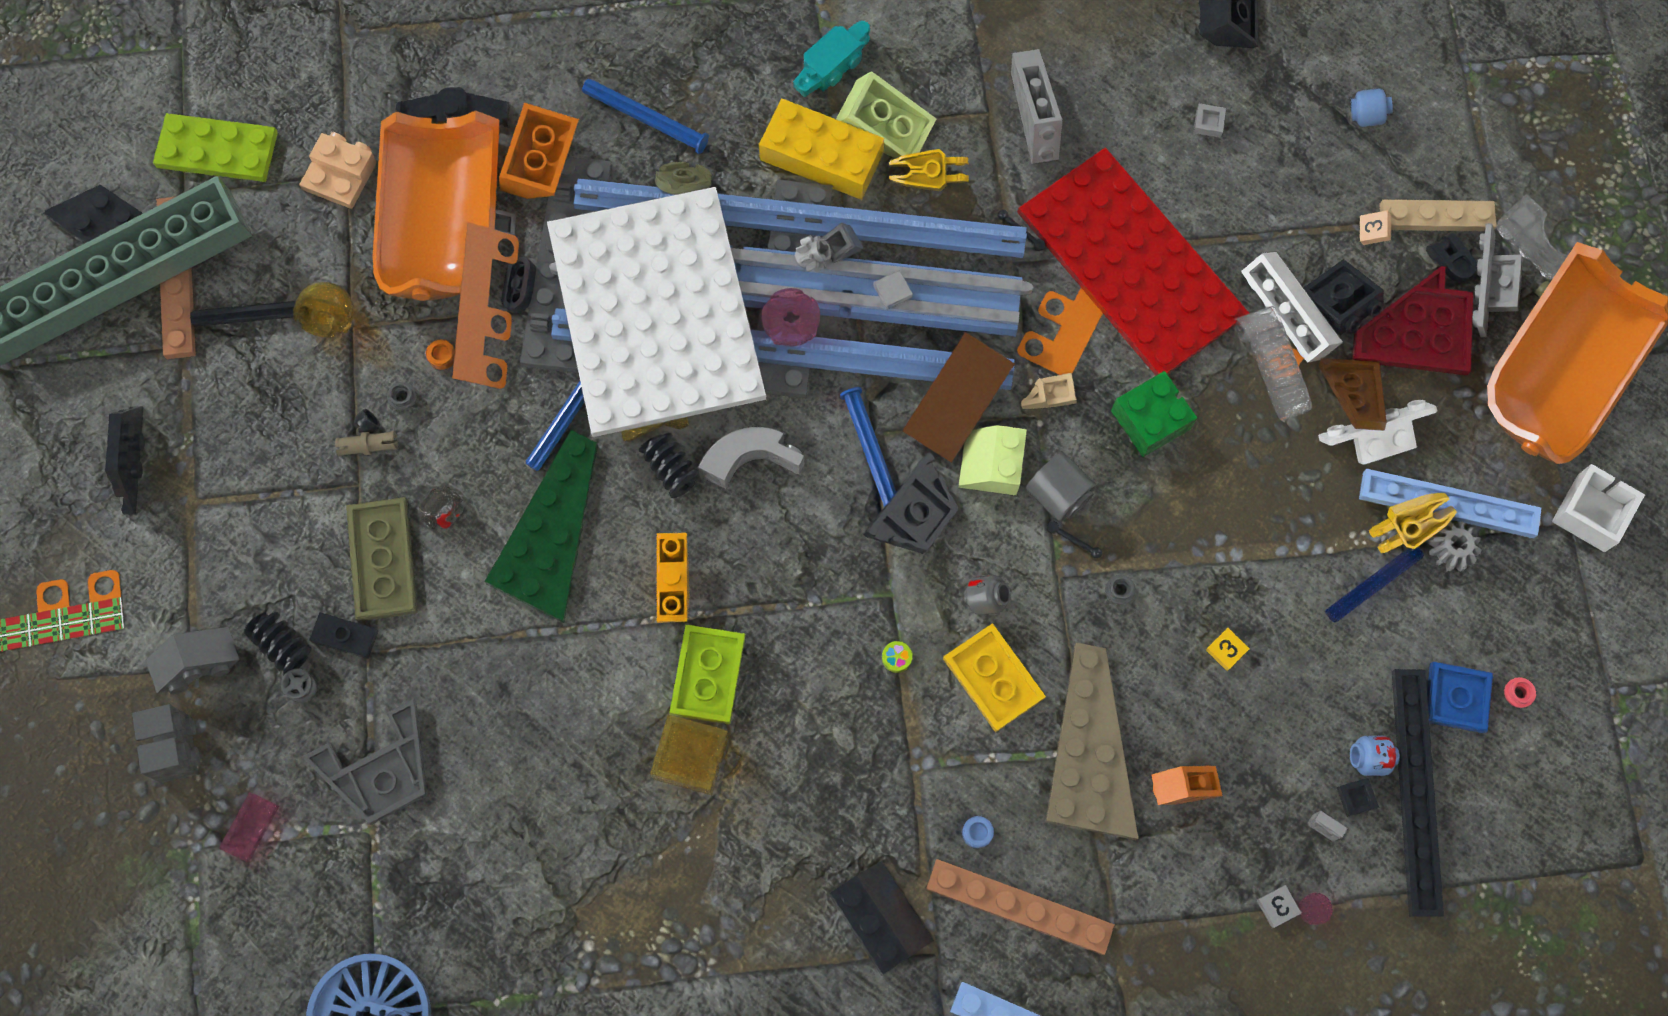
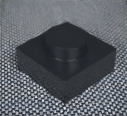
M1369 778L1337 787L1347 817L1379 808Z

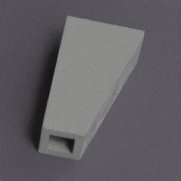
M1040 50L1012 53L1011 75L1031 163L1059 160L1062 117Z

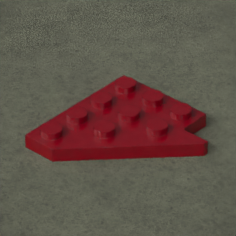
M1441 266L1356 331L1353 340V360L1379 362V365L1467 376L1471 372L1473 292L1445 289L1446 267Z

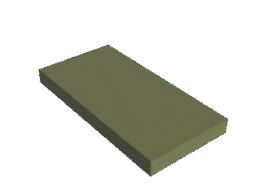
M406 497L346 505L355 619L359 622L418 613L408 500Z

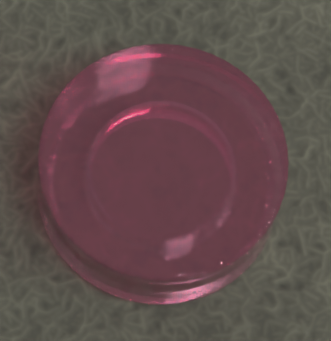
M1321 893L1308 894L1299 903L1300 916L1310 925L1324 924L1331 918L1332 904Z

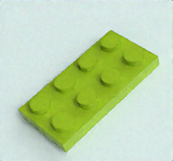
M166 113L153 164L156 168L266 182L278 132L275 127Z

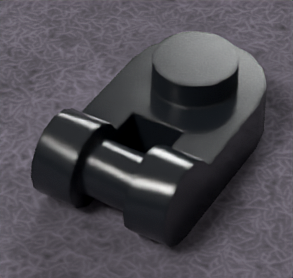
M1450 232L1443 236L1442 241L1439 243L1433 242L1426 247L1429 257L1436 260L1440 267L1445 266V273L1453 281H1468L1476 272V260L1455 233ZM1446 251H1452L1453 255L1449 256Z

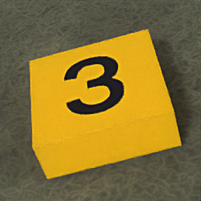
M1227 628L1206 651L1228 671L1250 648Z

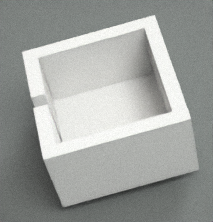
M1591 464L1577 475L1552 522L1599 550L1606 552L1620 542L1645 494L1622 481L1610 488L1606 493L1601 492L1613 483L1615 477Z

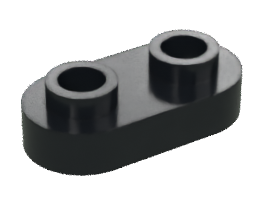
M519 256L517 262L508 264L501 301L503 306L513 313H521L526 310L532 299L536 266L526 257Z

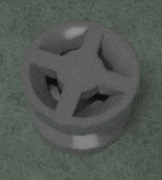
M292 669L283 676L281 689L291 700L297 703H305L315 696L317 683L305 670Z

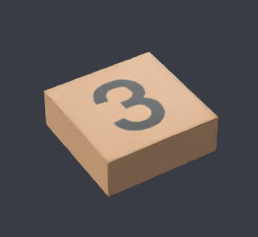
M1388 210L1360 216V242L1363 245L1391 240V214Z

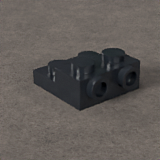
M1344 259L1303 287L1333 330L1340 336L1346 331L1349 333L1355 332L1360 327L1363 319L1367 316L1376 317L1384 306V290Z

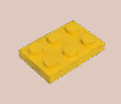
M993 623L943 657L945 663L995 733L1046 698Z

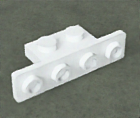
M1425 400L1411 401L1407 404L1408 407L1385 410L1387 424L1384 431L1354 429L1352 424L1347 426L1336 425L1329 427L1327 432L1319 434V441L1331 446L1354 439L1358 463L1364 465L1417 448L1412 420L1436 413L1437 407L1425 402Z

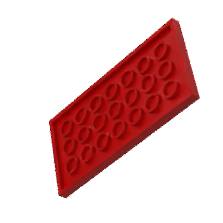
M1106 147L1018 208L1017 213L1039 239L1045 241V246L1155 376L1163 371L1167 375L1249 315L1247 309Z

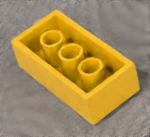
M781 98L759 143L760 160L814 182L832 185L833 189L862 200L883 156L885 138Z

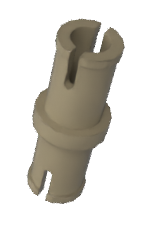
M395 431L378 434L362 432L361 436L336 438L335 447H340V449L336 450L338 456L358 453L372 455L374 451L397 450L398 440H394V438H397V434Z

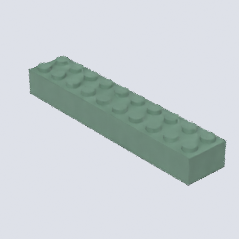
M215 176L1 286L0 366L251 237L252 234L230 189L218 176Z

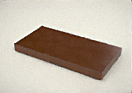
M965 332L902 431L952 463L1015 363Z

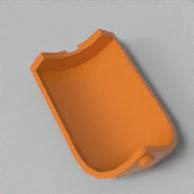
M473 111L461 117L447 118V123L432 124V118L414 117L395 112L381 121L373 240V273L379 288L387 294L426 301L449 298L461 293L467 222L495 230L499 119Z
M1579 242L1575 244L1496 364L1487 385L1488 406L1502 429L1522 445L1521 448L1528 454L1533 456L1539 455L1556 464L1570 462L1585 450L1668 325V296L1651 290L1637 281L1632 285L1627 283L1620 277L1623 271L1611 262L1603 250Z

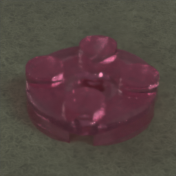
M797 288L781 289L770 296L771 299L762 309V324L766 334L774 344L793 347L805 344L815 338L820 325V309L812 296L810 298ZM787 312H793L794 316L799 315V319H796L794 323H789L783 318L787 317Z

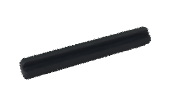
M303 300L194 310L190 313L191 324L194 327L294 318L305 316L307 308Z

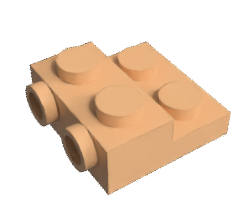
M331 132L330 136L321 133L309 155L312 162L299 186L306 192L353 209L377 161L371 152V148L366 144L356 142L355 145L347 143V140L338 133Z

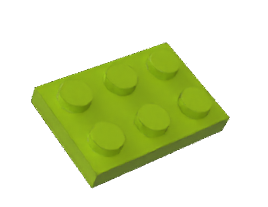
M685 624L670 715L730 724L745 642L744 633Z

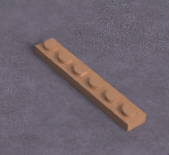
M174 197L156 199L157 206L171 200ZM191 267L160 283L163 356L166 359L196 356L195 331L190 319V313L194 311Z
M938 859L935 861L926 888L930 892L1101 955L1106 953L1115 925Z

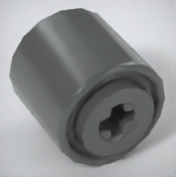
M1061 451L1035 474L1026 486V490L1059 522H1062L1066 518H1072L1087 504L1094 495L1093 491L1097 484Z

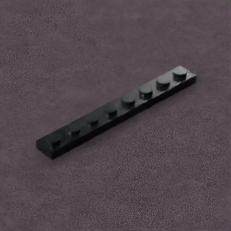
M1394 669L1391 673L1396 743L1400 755L1398 771L1409 917H1444L1425 670Z

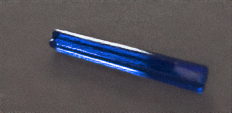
M1419 547L1416 549L1408 548L1326 609V615L1332 622H1338L1424 557L1423 551Z

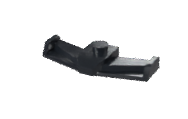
M446 87L438 94L396 102L395 112L414 117L437 118L438 124L447 123V118L461 117L473 111L499 119V124L508 128L509 102L466 93L461 87Z

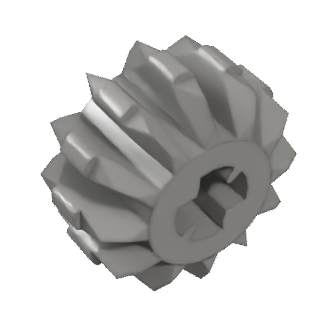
M1450 521L1446 527L1436 533L1434 537H1431L1428 544L1434 548L1429 551V555L1439 558L1436 560V565L1439 566L1444 562L1446 571H1452L1454 568L1458 571H1464L1467 565H1474L1477 560L1475 556L1481 554L1482 549L1476 546L1481 538L1472 537L1471 535L1474 527L1465 530L1463 521L1458 522L1455 526ZM1453 543L1458 547L1456 550L1452 547Z

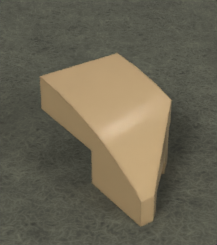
M1072 373L1043 379L1039 378L1029 395L1021 401L1022 408L1035 409L1076 404L1077 399Z

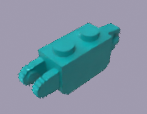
M859 21L848 30L843 26H834L804 53V69L793 81V87L802 96L806 97L818 88L824 92L830 85L832 87L835 86L849 68L854 69L860 63L862 49L870 40V24L865 21Z

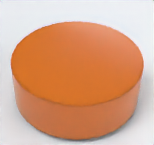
M443 339L435 340L427 347L426 357L433 368L445 370L454 364L455 349L449 341Z

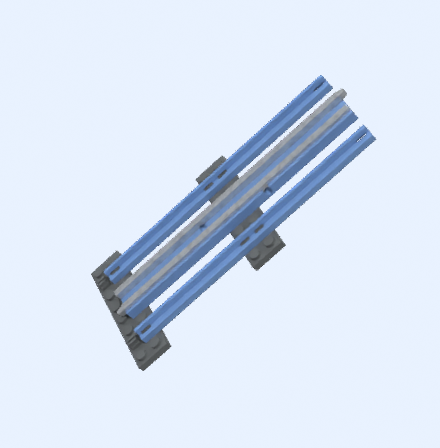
M567 157L555 195L548 197L533 294L520 357L521 367L578 373L547 222L669 197L674 194L664 192L658 187L610 182L611 161ZM777 180L774 200L718 194L726 226L770 230L768 249L753 247L735 249L730 245L744 306L760 308L757 330L750 331L765 394L806 399L810 368L934 382L952 352L814 337L817 315L1016 337L1019 323L1020 295L1030 294L1033 290V285L1022 281V277L845 258L836 263L828 260L825 262L827 268L818 272L814 270L807 272L806 269L797 263L795 253L796 248L802 246L800 243L801 239L810 235L813 238L816 236L822 238L840 223L850 225L858 239L863 241L1023 258L1027 236L1026 227L831 206L832 185ZM1002 239L1019 241V244L1002 242ZM900 270L913 293V297L886 310L873 286L874 282ZM1014 366L999 389L1011 390Z

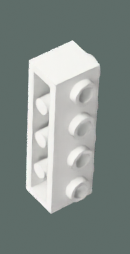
M1277 252L1262 253L1241 271L1251 288L1262 299L1267 310L1272 313L1283 332L1291 339L1299 354L1307 363L1324 358L1343 343Z

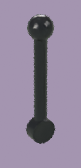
M1006 210L998 212L999 220L1006 221L1011 226L1021 227L1009 217ZM1026 231V238L1034 244V249L1042 251L1045 248V241L1036 239Z
M1055 521L1048 523L1047 531L1049 533H1057L1090 552L1093 558H1100L1102 556V550L1099 547L1093 548L1059 528L1058 523Z

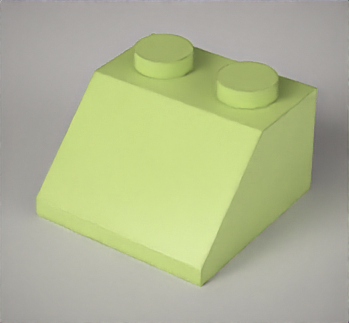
M997 425L972 430L964 442L958 487L1017 495L1021 481L1027 429Z

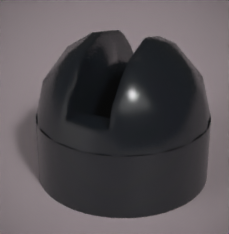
M363 409L354 418L353 425L355 428L359 427L358 432L360 434L362 432L372 433L380 427L378 419L367 409Z

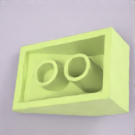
M872 71L856 80L836 118L839 121L885 138L883 153L893 158L919 153L936 121L935 117Z

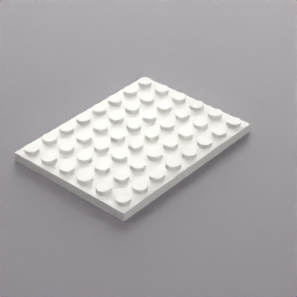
M716 187L547 222L592 437L766 400L765 389Z

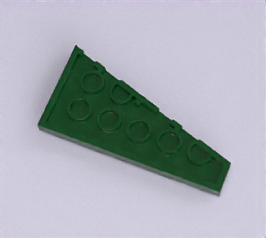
M572 430L484 581L486 585L565 623L568 597H570L571 581L583 528L584 512L588 502L590 480L592 479L598 449L597 442Z

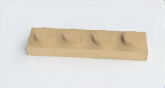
M1382 200L1379 204L1380 212L1388 210L1391 214V230L1485 231L1486 224L1488 223L1493 224L1494 230L1497 227L1494 201Z

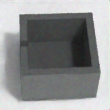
M170 704L132 713L136 740L141 741L149 738L154 740L152 743L137 746L142 775L160 783L198 775L197 765H200L201 758L198 748L194 747L192 735L196 734V726L192 717Z

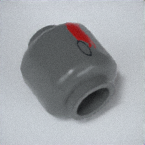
M996 575L977 576L971 579L964 593L966 604L971 611L978 615L1003 612L1011 598L1008 584L1000 576Z

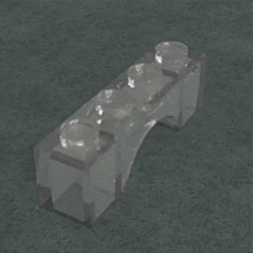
M1526 194L1503 214L1496 223V229L1504 239L1509 240L1519 250L1525 259L1530 260L1545 278L1552 281L1568 255L1559 252L1549 243L1544 232V222L1548 213Z

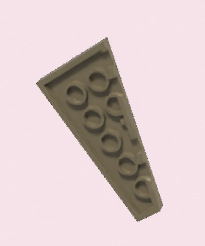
M1076 643L1074 645L1045 822L1138 840L1106 648Z

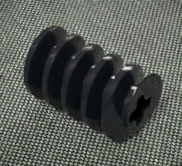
M668 432L650 438L638 450L640 453H644L643 457L646 462H651V470L657 472L656 476L658 480L663 481V487L666 490H670V497L677 498L687 493L695 485L694 478L699 472L697 469L687 471L692 462L691 460L681 462L686 453L684 451L674 452L679 447V443L673 442L668 444L673 437L672 433Z
M266 612L261 613L250 620L244 629V634L247 637H251V642L259 646V650L263 654H267L269 661L275 662V667L279 671H283V676L292 669H299L307 660L312 648L307 645L300 649L304 639L297 637L292 640L296 634L293 628L284 632L288 626L286 620L276 624L280 618L278 612H273L270 615Z

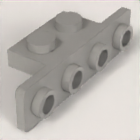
M1492 223L1486 224L1485 233L1480 234V250H1483V259H1478L1477 273L1478 276H1481V284L1475 287V300L1479 302L1478 310L1473 311V327L1478 328L1480 337H1487L1489 312L1519 311L1523 257L1522 255H1494L1496 236Z

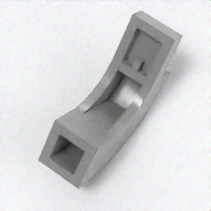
M749 427L733 431L719 439L707 451L698 469L700 477L726 489L735 471L748 461L765 459L800 474L804 466V455H802L798 448L787 444L783 446L784 435L782 432L765 427Z

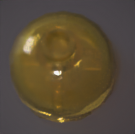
M314 282L306 286L298 295L294 305L293 318L295 321L298 319L302 323L304 331L315 336L331 338L335 336L333 332L343 331V334H345L352 326L353 302L348 292L341 286L330 282Z

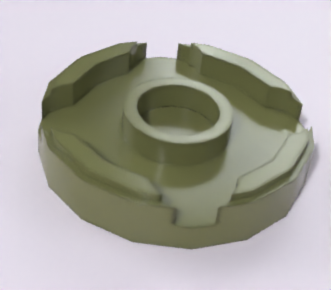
M671 162L662 165L659 171H656L655 183L662 191L678 195L710 188L712 174L707 168L696 164V168L689 167V163Z

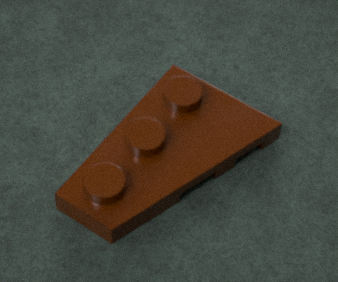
M1321 358L1319 368L1354 429L1384 431L1387 420L1379 362Z

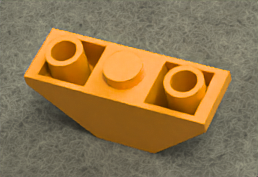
M657 533V623L688 622L689 560L687 533Z

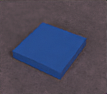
M1438 662L1430 663L1427 686L1429 723L1479 733L1488 732L1493 673Z

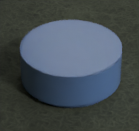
M981 816L968 819L962 829V837L965 843L976 849L987 846L994 835V829L990 821Z

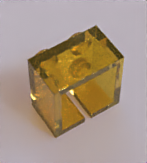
M668 714L650 772L652 779L712 796L720 770L718 763L715 762L722 763L729 739L728 730Z

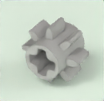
M811 235L801 239L800 243L802 246L797 247L795 253L797 263L806 269L807 272L812 270L818 272L827 268L825 262L831 260V248L827 241L820 239V236L813 238Z

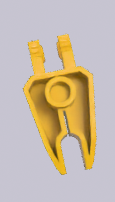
M940 149L904 155L889 162L890 167H909L910 172L907 175L889 176V179L906 187L942 191L947 186V183L969 182V175H947V165L964 166L968 164V157H946Z
M1445 493L1426 494L1391 506L1387 513L1388 519L1369 530L1373 538L1379 537L1392 529H1395L1397 532L1396 535L1379 544L1378 549L1380 553L1391 551L1402 544L1408 548L1416 549L1446 527L1457 513L1454 507L1449 506L1434 513L1433 511L1450 500Z

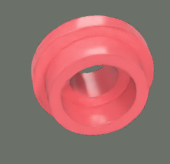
M1518 677L1506 684L1504 695L1512 706L1525 708L1534 702L1536 690L1529 680ZM1516 688L1523 692V698L1516 696Z

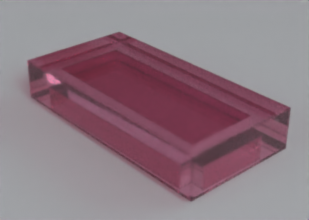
M249 792L219 849L249 863L279 806Z

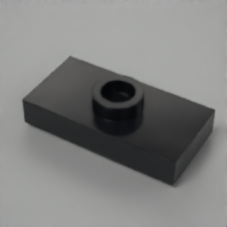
M320 612L309 641L369 659L379 631L373 627Z

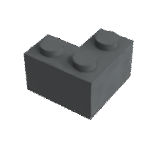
M224 627L172 634L146 659V663L156 693L169 691L170 694H178L186 691L189 688V684L202 676L211 675L213 678L228 674L230 668L240 659L229 628Z

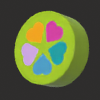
M900 641L889 643L882 653L883 665L893 673H901L907 670L912 662L911 649L907 644Z

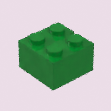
M1165 371L1118 397L1111 409V412L1142 457L1191 430L1197 420V416L1183 397L1177 399L1179 390Z

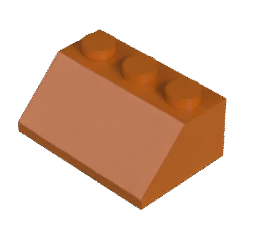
M524 103L499 176L500 191L526 199L554 196L579 119Z

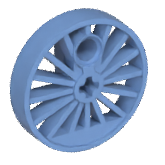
M362 954L338 963L320 979L309 999L306 1016H333L334 1011L347 1014L348 1016H363L364 1012H370L377 1016H414L412 1013L422 1011V1016H431V1005L424 984L407 965L386 955ZM370 962H382L372 993ZM358 964H361L363 994L349 969ZM391 964L399 968L400 972L382 993ZM408 976L414 986L387 1001L405 977ZM344 978L356 1001L341 990ZM415 993H419L421 1005L394 1008L395 1005ZM338 997L351 1006V1008L336 1005Z

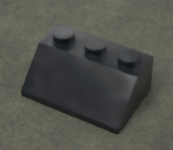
M1199 0L1200 23L1198 28L1203 38L1215 46L1258 47V0Z
M882 861L854 876L830 893L832 901L881 976L934 941Z

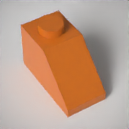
M1180 766L1152 774L1153 792L1157 798L1158 805L1181 804L1223 796L1216 766Z

